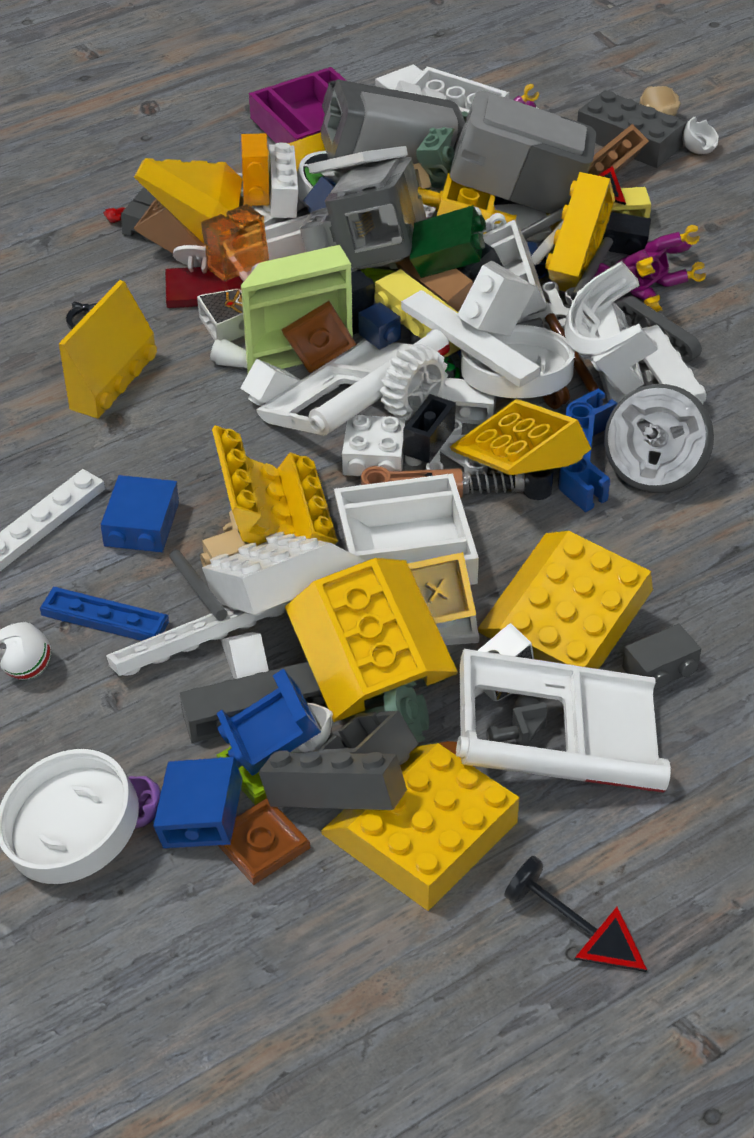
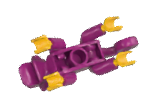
M688 226L683 234L675 232L660 236L648 242L645 249L617 262L622 261L638 279L639 286L631 290L630 293L643 300L644 304L656 312L663 309L659 305L660 295H657L653 288L650 287L656 282L662 286L671 287L686 283L691 278L697 282H701L706 278V273H695L696 270L705 267V264L702 262L695 263L690 271L683 269L672 273L668 272L667 253H682L696 244L700 236L690 237L688 234L696 232L698 226ZM600 263L594 278L610 267Z

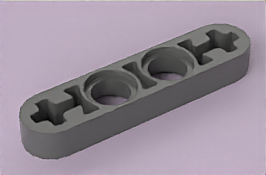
M628 296L617 303V306L625 313L628 326L632 327L640 324L642 328L650 327L645 319L646 317L651 326L658 325L664 334H666V331L670 336V343L681 354L683 362H690L701 355L702 347L695 336L637 298Z

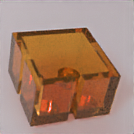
M248 204L226 212L227 217L220 214L201 222L204 244L208 246L205 248L208 269L223 281L239 276L242 271H251L252 267L257 263L269 261L264 216ZM234 256L237 261L232 262L229 257Z

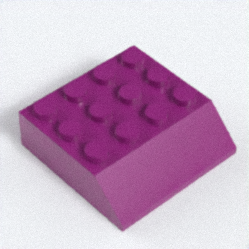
M332 67L251 92L249 93L250 118L275 143L282 142L288 144L320 133L325 115L322 104L329 83L338 79L347 80Z

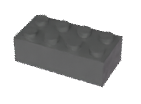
M604 90L578 110L577 122L589 125L596 131L595 143L603 147L633 124L649 140L647 145L634 159L658 168L683 147L682 136L686 125L685 121L677 119L673 115L657 111L653 107L639 104L632 99L616 95L612 91Z

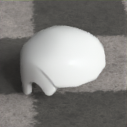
M693 117L687 122L682 140L689 151L696 154H709L718 145L719 136L716 130L708 125L707 120L696 122V117Z

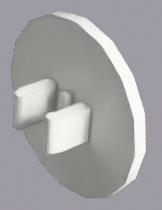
M183 245L173 250V257L177 261L188 265L190 272H193V267H201L202 272L206 273L208 266L223 265L225 260L222 253L204 246Z

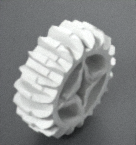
M416 343L412 346L406 345L404 351L398 350L397 358L391 359L389 369H385L387 371L386 376L381 379L384 383V386L380 389V392L383 394L381 402L385 404L384 409L388 410L394 417L406 418V421H409L429 394L438 397L442 396V389L447 386L444 380L448 377V374L445 372L447 364L444 362V357L435 351L434 348Z

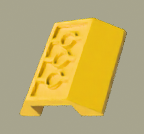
M216 425L212 428L231 509L242 541L260 545L267 542V536L284 532V535L294 534L296 537L306 536L307 539L317 538L318 541L329 542L334 545L338 542L313 460L307 456H299L290 452L280 466L275 468L271 464H264L246 456L241 435L236 431Z
M373 558L313 581L285 606V610L326 706L333 713V722L365 711L364 700L423 678L428 686L458 674L406 560Z

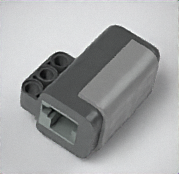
M338 79L329 83L322 108L325 115L321 127V138L328 159L364 151L406 146L408 154L406 157H412L413 164H418L420 162L417 160L416 150L429 134L430 128H454L450 146L453 147L455 152L457 142L466 122L459 106L451 100Z

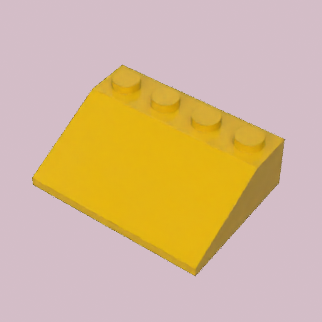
M119 280L59 343L69 409L99 419L111 407L117 397L125 392L133 379L140 375L142 369L156 356L157 347L155 345L154 332L125 281Z
M515 399L449 446L455 453L508 475L566 467L579 462L583 455L591 450L590 444L577 419L519 399Z

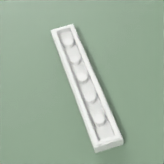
M423 290L401 301V309L430 329L440 330L447 337L448 341L519 388L540 375V366L486 331L478 330L457 317L458 313Z

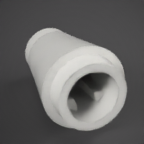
M226 339L222 341L215 340L210 354L211 361H215L216 365L247 368L245 349Z

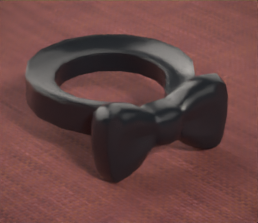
M74 301L72 309L66 316L69 329L72 330L76 326L72 321L77 314L83 311L89 312L97 303L82 304Z

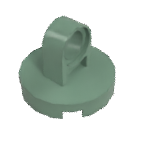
M414 681L385 692L383 706L365 711V713L376 712L377 714L384 711H399L417 742L424 741L426 738L422 735V732L429 729L428 709L423 694L416 695L412 688L417 685Z

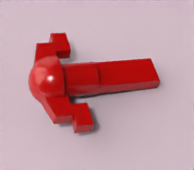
M108 208L103 213L109 222L117 223L122 220L121 213L125 208Z

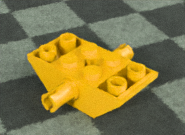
M448 173L443 191H440V193L421 188L420 186L417 188L423 204L434 207L435 211H437L436 216L474 205V207H478L481 210L485 220L495 213L503 214L506 223L514 219L516 220L517 215L495 209V206H493L495 195L458 184L451 179L450 173Z

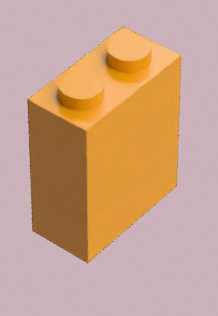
M267 133L241 134L244 206L269 205Z

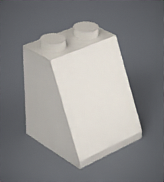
M490 261L482 265L457 317L478 330L511 336L536 286L499 264Z

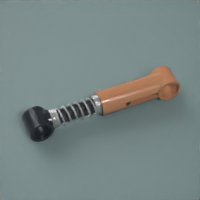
M372 466L365 469L361 474V485L453 473L460 498L463 497V494L468 495L469 491L473 494L474 490H479L481 494L482 490H487L488 493H490V490H495L497 493L498 489H503L505 493L506 489H511L512 492H524L530 499L544 500L552 494L554 468L508 475L501 471L494 473L493 470L489 474H486L484 470L481 474H478L477 471L470 474L468 471L462 472L461 468L388 471L381 466Z

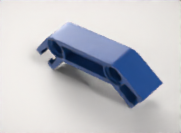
M599 388L571 402L566 408V416L579 421L591 448L593 436L605 430L610 414L618 404L611 399L607 404L603 405V399H605L606 395ZM591 450L583 455L579 462L566 467H560L558 478L559 490L585 513L594 508L593 495L599 498L598 501L600 503L608 500L610 478L590 462Z

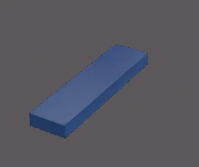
M54 586L40 607L41 616L140 641L163 633L169 624L167 614Z

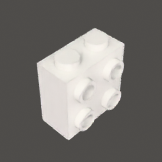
M356 415L347 421L342 451L343 475L361 476L365 469L372 466H381L388 471H402L404 457L403 428L406 426V418Z

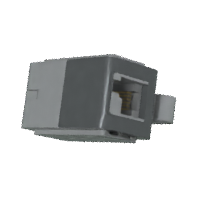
M478 91L474 96L466 123L463 126L455 148L450 177L458 184L551 214L569 204L571 199L569 195L570 187L573 180L577 181L579 172L588 174L594 158L596 131L589 125L487 91Z
M412 157L361 164L345 172L325 199L326 208L310 213L300 227L306 252L340 245L351 263V269L356 268L357 270L403 260L404 257L409 256L412 248L414 223L427 219L422 198L417 189L419 186Z

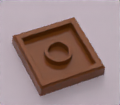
M330 301L325 302L282 329L286 339L309 373H312L357 345Z
M266 798L235 818L231 844L218 846L246 878L255 885L309 850L310 841L278 807H270Z

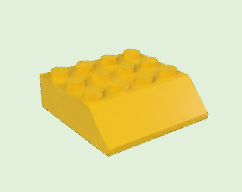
M569 530L545 533L479 625L478 632L492 639L511 623L532 643L535 660L599 669L653 591L651 571Z
M439 743L416 746L409 753V759L400 765L407 791L394 810L344 809L321 830L323 836L427 911L518 823L520 798L475 767L462 764L460 757H457Z

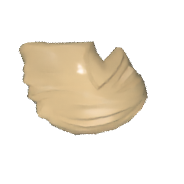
M649 86L640 97V104L653 107L667 115L675 116L681 104L679 96L672 88L667 86Z

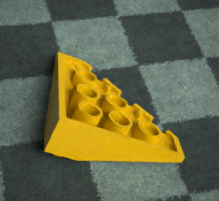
M153 158L142 160L134 178L204 245L210 248L217 244L218 240L229 237L237 220L243 179L226 162L208 163L207 161L194 160L182 162L181 160L174 159L155 161Z

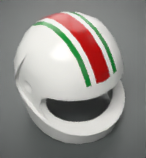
M27 622L11 624L0 629V644H6V649L0 648V667L7 675L19 680H29L41 675L46 670L51 658V646L46 636L33 624Z

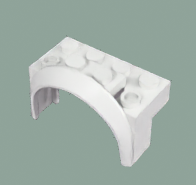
M620 261L593 278L577 292L566 317L565 337L574 351L579 353L584 360L589 359L598 372L603 371L606 374V378L613 388L618 387L624 395H627L644 384L638 362L657 351L658 346L655 340L646 334L640 324L628 328L625 313L614 302L639 286L635 275ZM596 332L599 334L598 338H595Z

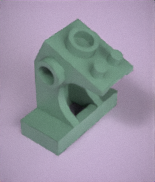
M430 128L429 134L416 150L418 162L429 174L430 188H442L448 173L451 171L455 153L450 144L454 128Z

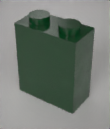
M474 205L415 222L410 261L420 278L480 262L482 249L485 248L483 232L486 230V222L483 215H479Z

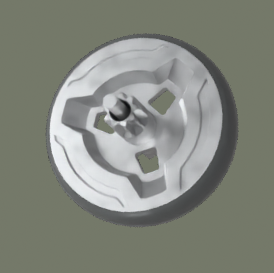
M669 384L643 386L626 395L610 414L604 434L605 451L613 470L630 486L652 493L674 491L692 482L707 465L714 445L712 421L701 401L685 389ZM642 419L651 423L649 427L645 426V432H642L637 425ZM683 426L685 433L674 439L671 428ZM651 451L661 453L656 465L649 463Z

